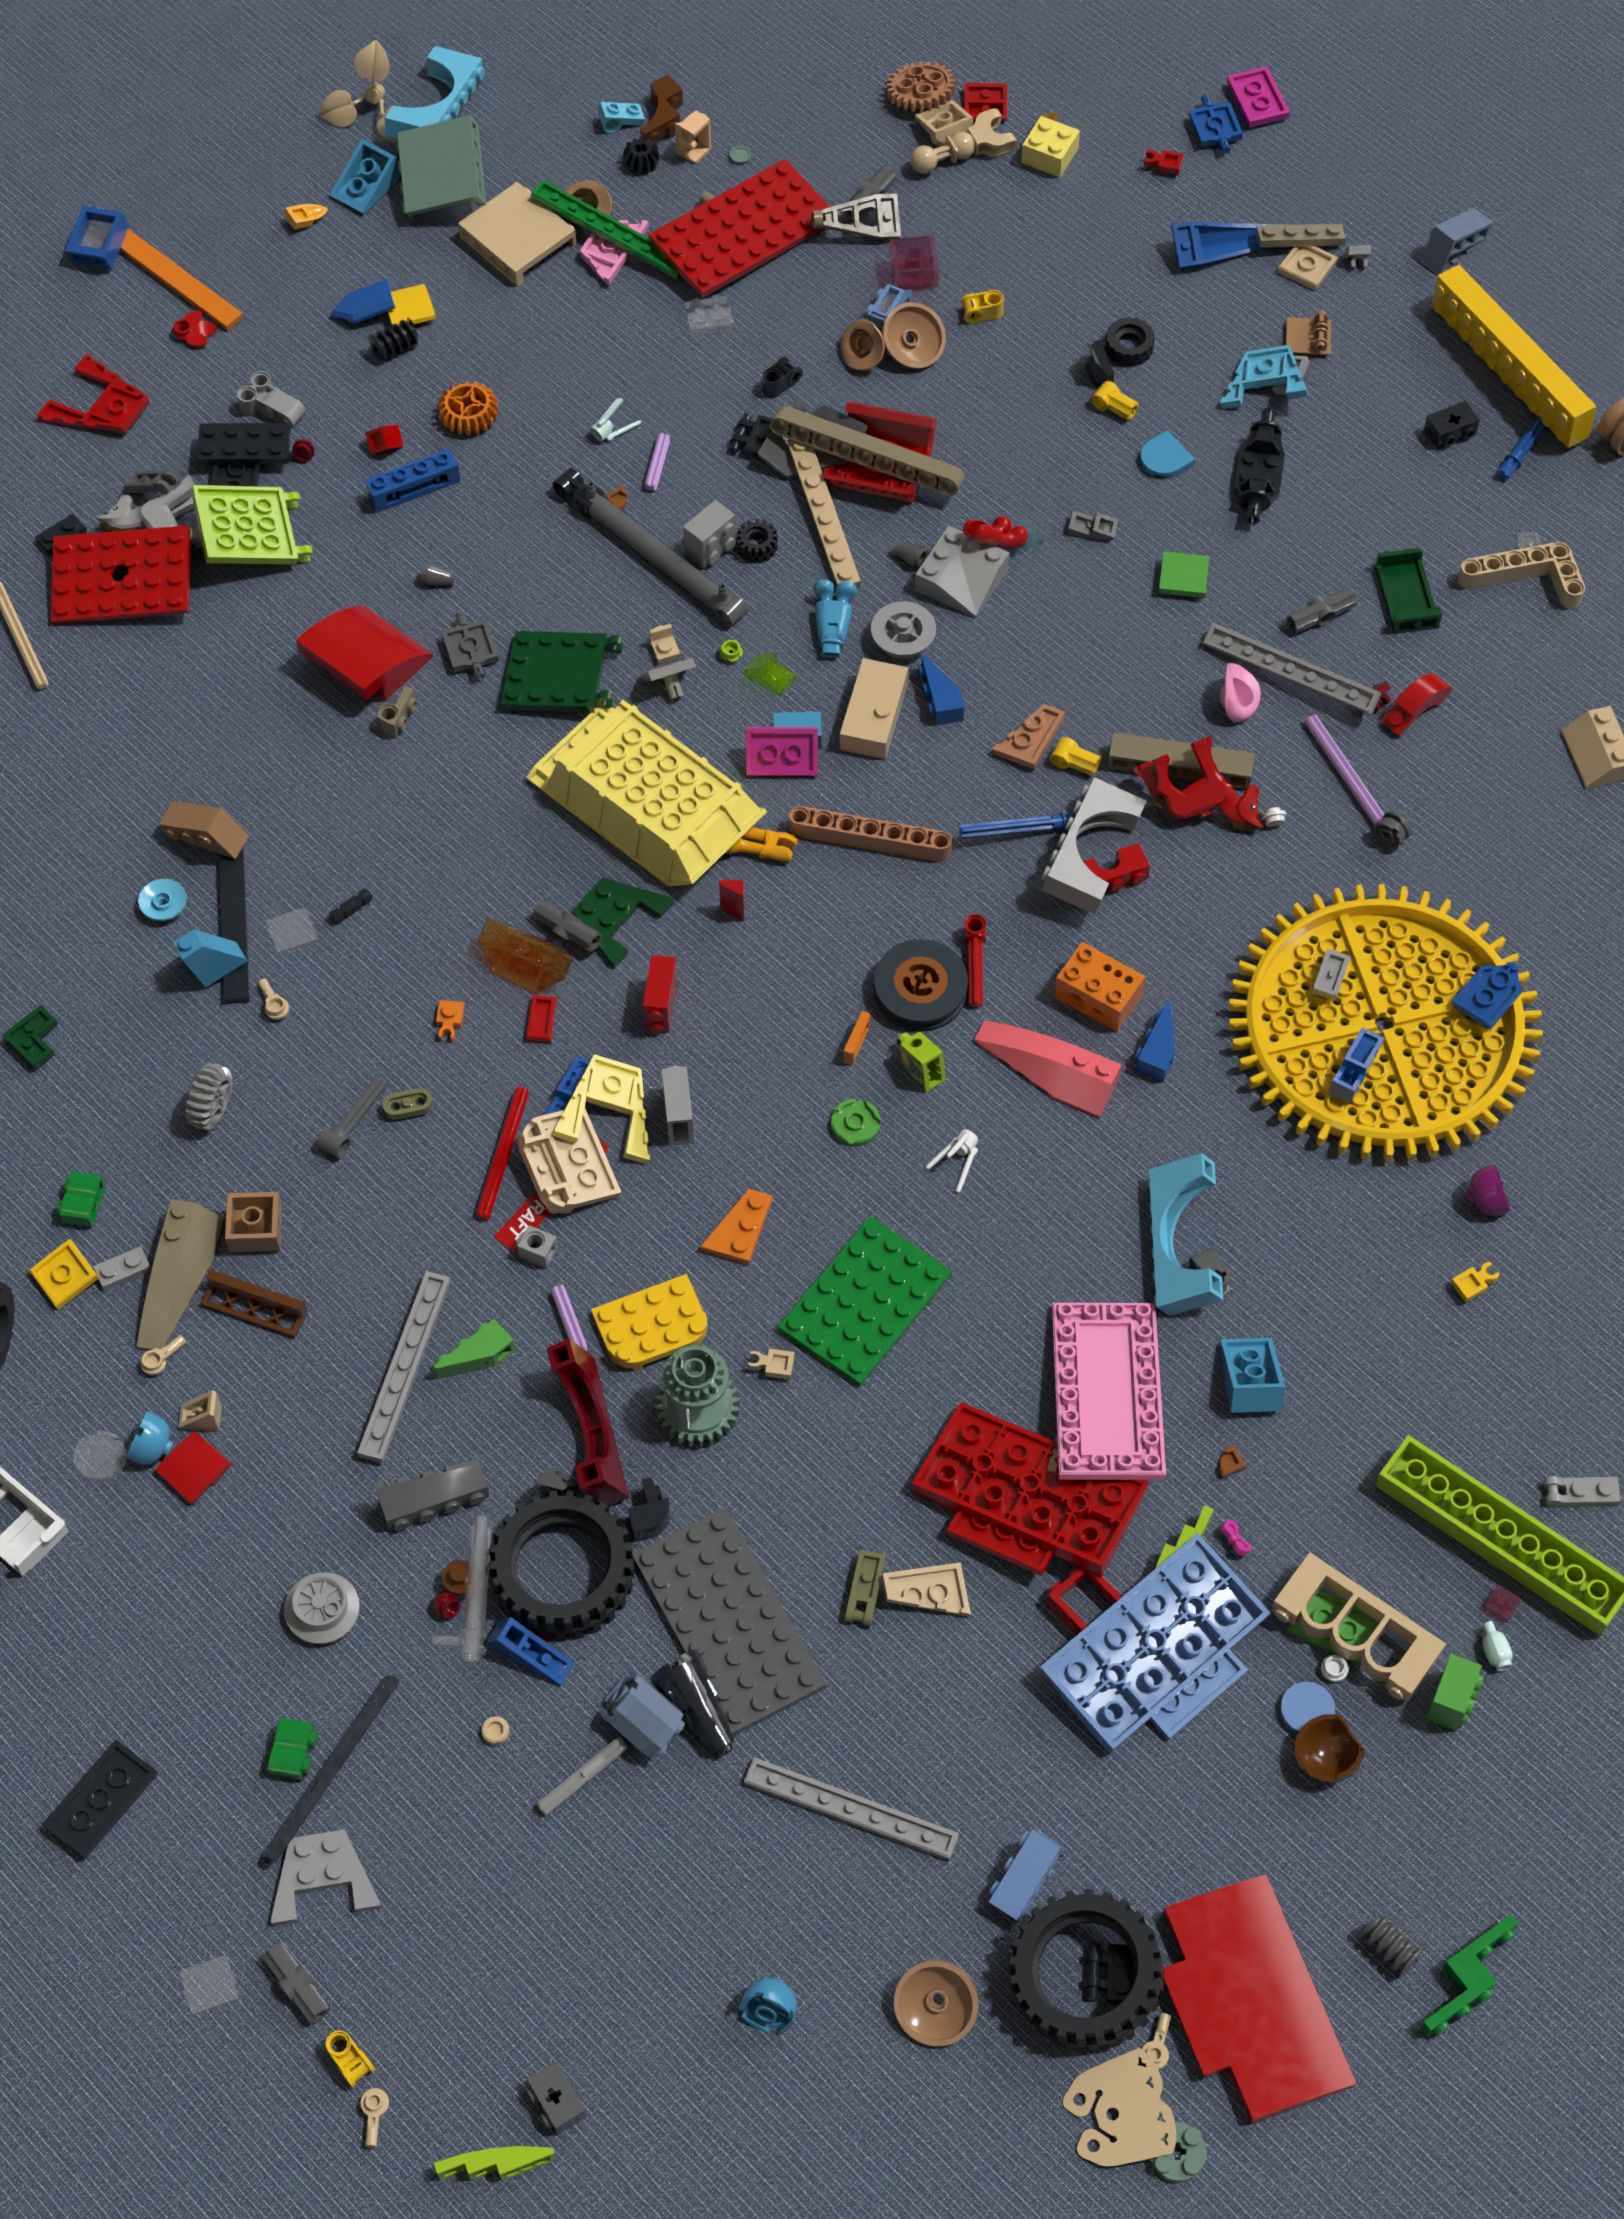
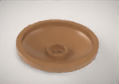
M916 302L903 303L891 310L884 320L882 336L885 341V349L898 364L911 369H922L932 365L942 355L946 344L945 328L939 316L928 306ZM906 337L911 339V343L907 342Z
M928 1960L914 1965L902 1976L894 1994V2009L898 2022L910 2037L929 2046H946L959 2041L971 2030L978 2015L979 1999L974 1983L961 1968L947 1961ZM934 1995H942L944 2002L938 2003Z

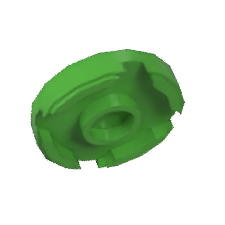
M849 1099L843 1101L834 1109L831 1117V1129L834 1136L840 1142L849 1146H862L870 1143L877 1137L880 1131V1114L877 1108L866 1100L863 1102L858 1101V1099Z

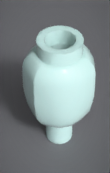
M1492 1621L1484 1623L1483 1628L1486 1635L1483 1638V1648L1489 1663L1496 1667L1497 1671L1511 1668L1513 1653L1506 1637L1501 1632L1496 1631Z

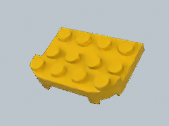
M687 1274L591 1309V1314L613 1363L633 1369V1371L643 1370V1365L669 1356L682 1347H689L692 1344L700 1346L708 1330L706 1313L702 1310Z

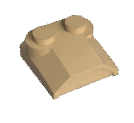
M953 100L947 102L946 105H940V108L935 107L932 108V111L927 110L915 115L916 120L930 134L931 142L939 147L945 145L946 136L952 137L957 132L967 133V128L974 125L973 117Z

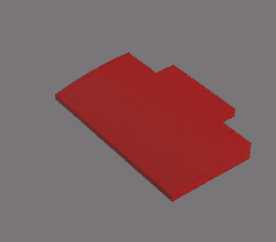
M960 1402L912 1481L913 1494L956 1512L947 1528V1535L1040 1576H1043L1054 1555L1103 1576L1149 1487V1481L1059 1480L1058 1457L1054 1459L1057 1464L1055 1472L1047 1471L1050 1458L1054 1455L1052 1452L1053 1448L1058 1450L1057 1442Z
M1266 1875L1229 1885L1164 1908L1163 1916L1182 1959L1181 1962L1164 1968L1162 1980L1202 2077L1206 2078L1228 2069L1251 2125L1356 2086V2081Z

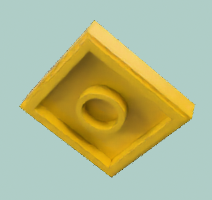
M68 1239L29 1270L58 1310L99 1279V1276L71 1239Z

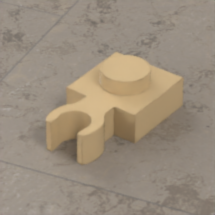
M769 1349L768 1356L762 1355L758 1351L750 1352V1358L759 1360L757 1363L748 1362L750 1370L766 1369V1377L791 1380L795 1352Z

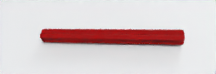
M518 1086L515 1089L476 1211L477 1218L490 1219L529 1096L528 1089Z

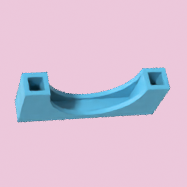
M435 46L427 57V76L442 81L452 92L442 101L425 107L406 108L393 105L385 116V136L398 139L397 132L451 120L458 116L460 108L463 104L467 103L469 95L475 91L476 85L484 77L485 69L482 67V58Z
M1200 1153L1149 1169L1150 1180L1148 1181V1187L1151 1197L1149 1209L1152 1215L1150 1231L1153 1236L1152 1257L1155 1270L1153 1272V1279L1156 1288V1294L1154 1295L1156 1307L1171 1316L1223 1301L1222 1277L1210 1268L1200 1270L1182 1268L1175 1257L1173 1248L1175 1226L1184 1208L1199 1193L1216 1185L1215 1162Z

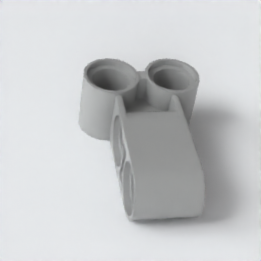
M265 371L253 373L250 379L251 386L241 387L237 392L239 409L246 416H252L259 412L278 423H290L292 428L306 413L305 406L299 400L272 386L271 377Z

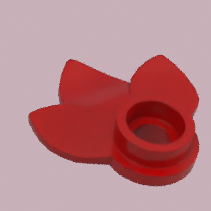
M194 311L186 314L184 319L177 320L174 323L172 332L178 340H185L194 347H203L208 344L207 338L212 336L217 330V325L203 321L202 311Z

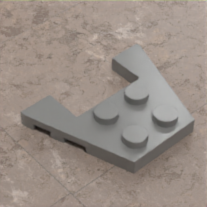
M345 1829L295 1837L290 1841L272 1912L271 1923L273 1926L298 1922L295 1894L352 1885L356 1913L381 1909L378 1897Z

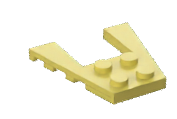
M594 1054L552 1136L576 1143L579 1138L585 1102L596 1104L631 1115L623 1158L647 1165L650 1160V1154H648L647 1150L648 1132L645 1130L646 1112L643 1109L642 1099L644 1098L641 1069Z

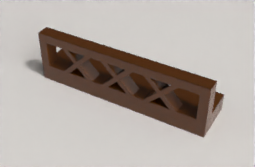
M210 1270L207 1276L209 1287L201 1301L202 1307L294 1339L296 1338L308 1314L304 1301L214 1270ZM215 1291L225 1294L227 1298L226 1301L218 1304L210 1302ZM242 1300L249 1303L250 1308L242 1312L236 1311L233 1307L234 1303ZM265 1308L272 1310L274 1316L266 1320L259 1319L256 1312ZM286 1317L297 1319L292 1330L282 1327L279 1320Z

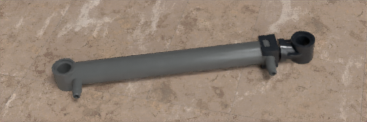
M569 468L552 482L555 492L561 498L567 500L573 496L572 501L578 505V511L589 520L592 518L596 519L714 611L718 619L725 626L731 627L748 613L745 602L737 595L731 596L728 594L725 584L719 586L608 501L605 498V492L594 485L593 482L584 484L583 478L575 469Z

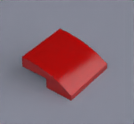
M965 83L964 110L973 117V120H976L977 116L984 111L998 109L1002 115L1001 121H1007V83Z
M194 1431L167 1455L155 1471L190 1503L195 1504L211 1484L216 1485L232 1464L199 1433Z

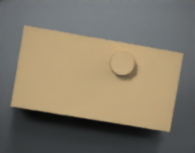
M862 659L840 732V750L886 760L908 686V667Z

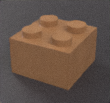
M279 1192L227 1193L225 1240L229 1252L281 1251L282 1203Z

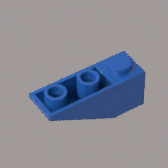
M925 654L921 655V665H918V674L920 679L924 678V697H929V716H934L936 725L964 721V704L959 688Z
M1169 1001L1166 1002L1163 1009H1158L1154 1018L1156 1024L1154 1028L1149 1027L1144 1038L1146 1044L1144 1048H1138L1134 1061H1137L1136 1072L1164 1082L1173 1064L1175 1054L1171 1002Z

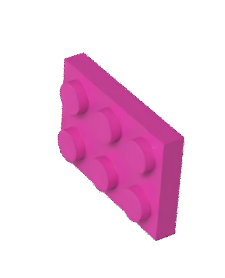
M1267 66L1227 76V84L1249 128L1289 118L1290 111Z
M746 727V775L818 776V727Z

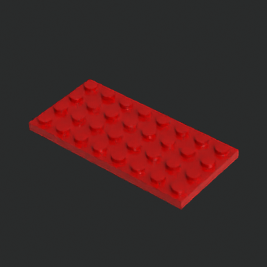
M783 159L649 233L648 240L698 295L704 298L826 229L812 228L811 212L812 210L826 209L830 206L786 159Z

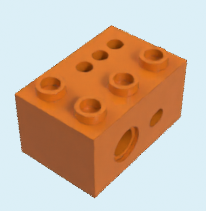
M1082 942L1056 977L1054 997L1118 1032L1143 997L1146 976Z

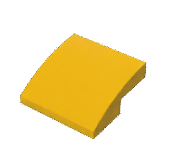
M425 284L392 291L395 309L387 311L391 325L394 323L399 325L401 320L407 321L408 317L413 324L436 319Z

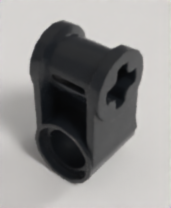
M786 356L781 357L775 364L763 372V394L769 398L778 397L801 379L803 370L792 365Z

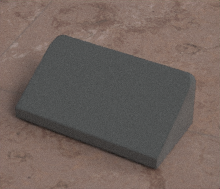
M548 1468L535 1481L537 1484L561 1490H571L576 1487L560 1468Z

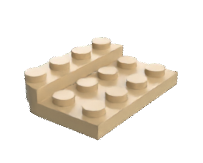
M585 1107L579 1138L576 1143L552 1136L564 1110L533 1118L518 1139L520 1153L539 1198L547 1210L553 1214L571 1213L574 1208L616 1198L621 1194L619 1185Z

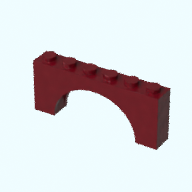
M570 1338L547 1347L551 1370L560 1379L568 1392L583 1432L586 1452L585 1462L575 1465L580 1490L593 1496V1499L599 1503L603 1501L608 1506L630 1498L595 1357Z

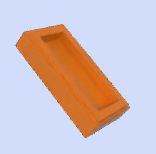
M861 1012L845 1046L843 1063L851 1066L854 1064L871 1027L870 1013Z

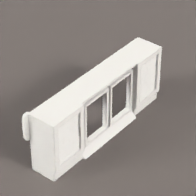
M0 1467V1484L2 1485L0 1488V1501L11 1492L28 1507L0 1535V1558L23 1576L68 1533V1529L63 1519L57 1516Z

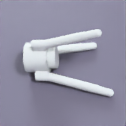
M963 1129L947 1147L926 1165V1169L932 1168L945 1155L947 1158H951L955 1153L961 1156L968 1154L956 1188V1192L960 1193L973 1157L978 1152V1149L975 1147L978 1143L977 1136L973 1132Z

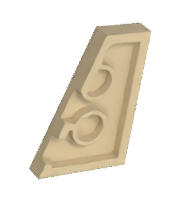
M961 1562L883 1573L881 1576L886 1602L967 1617L971 1614Z

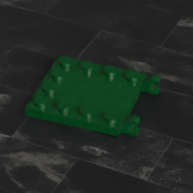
M515 631L501 700L502 710L595 713V707L612 708L613 699H610L611 691L602 690L599 693L598 691L605 653H622L623 644H620L621 636L612 635L608 638L607 633Z

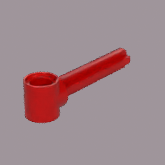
M972 914L965 920L964 941L968 944L969 1005L978 1008V1006L983 1005V944L986 942V920L979 914ZM974 927H977V928H979V929H981V930H979V931H972V930H970V929H971V928H974Z

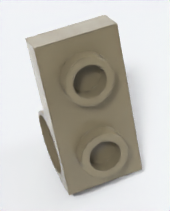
M405 686L395 705L384 704L379 708L380 728L388 736L397 738L400 731H404L406 728L410 712L413 713L417 706L414 688Z

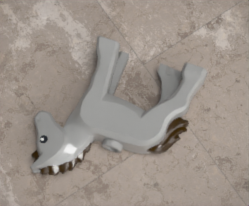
M187 475L174 490L167 494L165 493L161 497L152 499L135 509H132L133 500L129 495L121 496L118 503L108 513L97 516V520L101 521L99 526L107 532L178 526L175 518L194 509L191 489L195 483ZM190 527V554L198 553V548L203 546L199 527Z

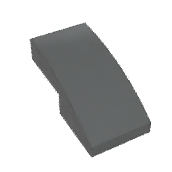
M1073 510L1066 533L1087 539L1113 540L1118 519L1100 513L1092 517Z

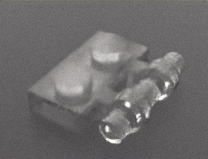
M712 295V298L701 300L693 298L692 301L684 302L685 311L694 310V313H687V322L691 336L734 330L731 308H721V305L729 304L728 295L720 297L719 295ZM708 307H713V308H714V309H712V310H706V311H702V310H701L702 308H708Z

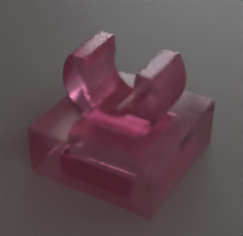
M1498 1585L1484 1610L1508 1623L1521 1598Z

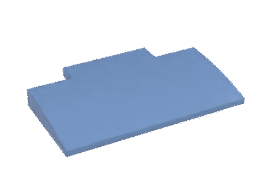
M1197 1533L1041 1665L1039 1669L1107 1752L1111 1754L1149 1720L1167 1740L1171 1739L1240 1679L1248 1669L1234 1655L1231 1649L1264 1622L1271 1613Z

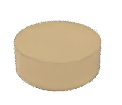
M497 1716L487 1719L482 1726L484 1740L493 1746L505 1743L510 1735L509 1725L506 1720Z

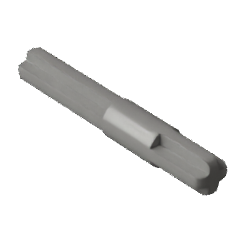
M617 1737L537 1803L541 1813L548 1815L580 1787L606 1768L613 1760L627 1750L626 1742L621 1737Z

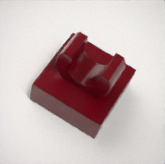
M1387 681L1371 687V689L1381 693L1379 699L1382 700L1384 705L1391 702L1390 697L1385 694L1391 689ZM1379 700L1374 711L1382 709Z

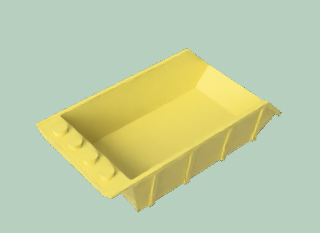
M624 700L615 709L613 707L610 709L597 707L595 713H590L535 764L526 777L527 780L668 887L693 884L767 812L765 808H759L749 798L738 782L734 783L711 766L706 758L699 757L672 737L671 732L667 729L664 731L640 713L635 705L631 706Z

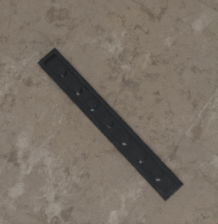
M243 846L236 859L219 854L222 938L235 941L247 960L246 963L224 976L225 1004L250 1002Z
M393 1675L385 1676L260 1858L267 1863L277 1862L400 1683L399 1679Z

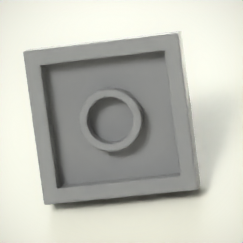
M689 658L643 672L641 675L644 682L659 678L664 679L669 699L684 695L677 676L679 672L696 666L694 659Z

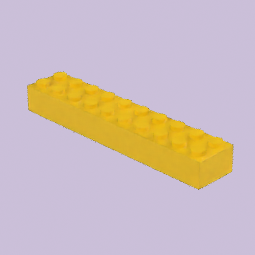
M1460 265L1437 275L1433 308L1436 313L1440 314L1447 321L1448 325L1457 331L1462 340L1466 341L1473 348L1474 352L1487 363L1488 367L1500 376L1503 383L1507 384L1514 391L1515 395L1524 401L1531 412L1541 417L1542 423L1556 435L1559 441H1562L1569 448L1590 437L1597 406Z

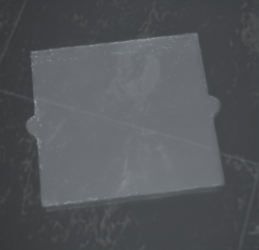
M306 907L265 920L270 932L269 938L274 942L278 955L319 941L314 929L315 923L311 921Z
M227 1955L180 1971L184 1986L183 1995L187 1997L192 2016L240 2000L235 1984L237 1977L232 1973Z

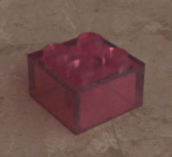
M933 235L889 240V260L895 287L903 290L939 287V265Z

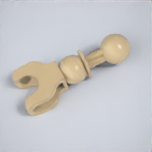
M991 109L980 113L976 118L975 124L967 128V133L957 132L952 137L946 136L945 145L935 149L925 145L915 148L910 156V164L916 172L927 174L935 169L937 161L948 157L952 163H956L957 159H967L972 154L975 156L983 154L992 158H999L1012 152L1017 146V140L1012 133L999 134L993 131L999 127L1002 115L998 109Z

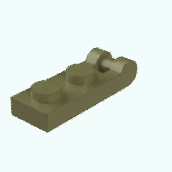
M860 1549L845 1622L853 1623V1621L863 1622L864 1626H872L886 1554ZM857 1604L866 1605V1611L856 1610Z

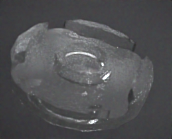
M95 1431L91 1435L80 1439L74 1449L73 1459L77 1471L83 1478L92 1482H104L113 1479L122 1471L126 1464L127 1452L124 1443L116 1434L109 1431Z

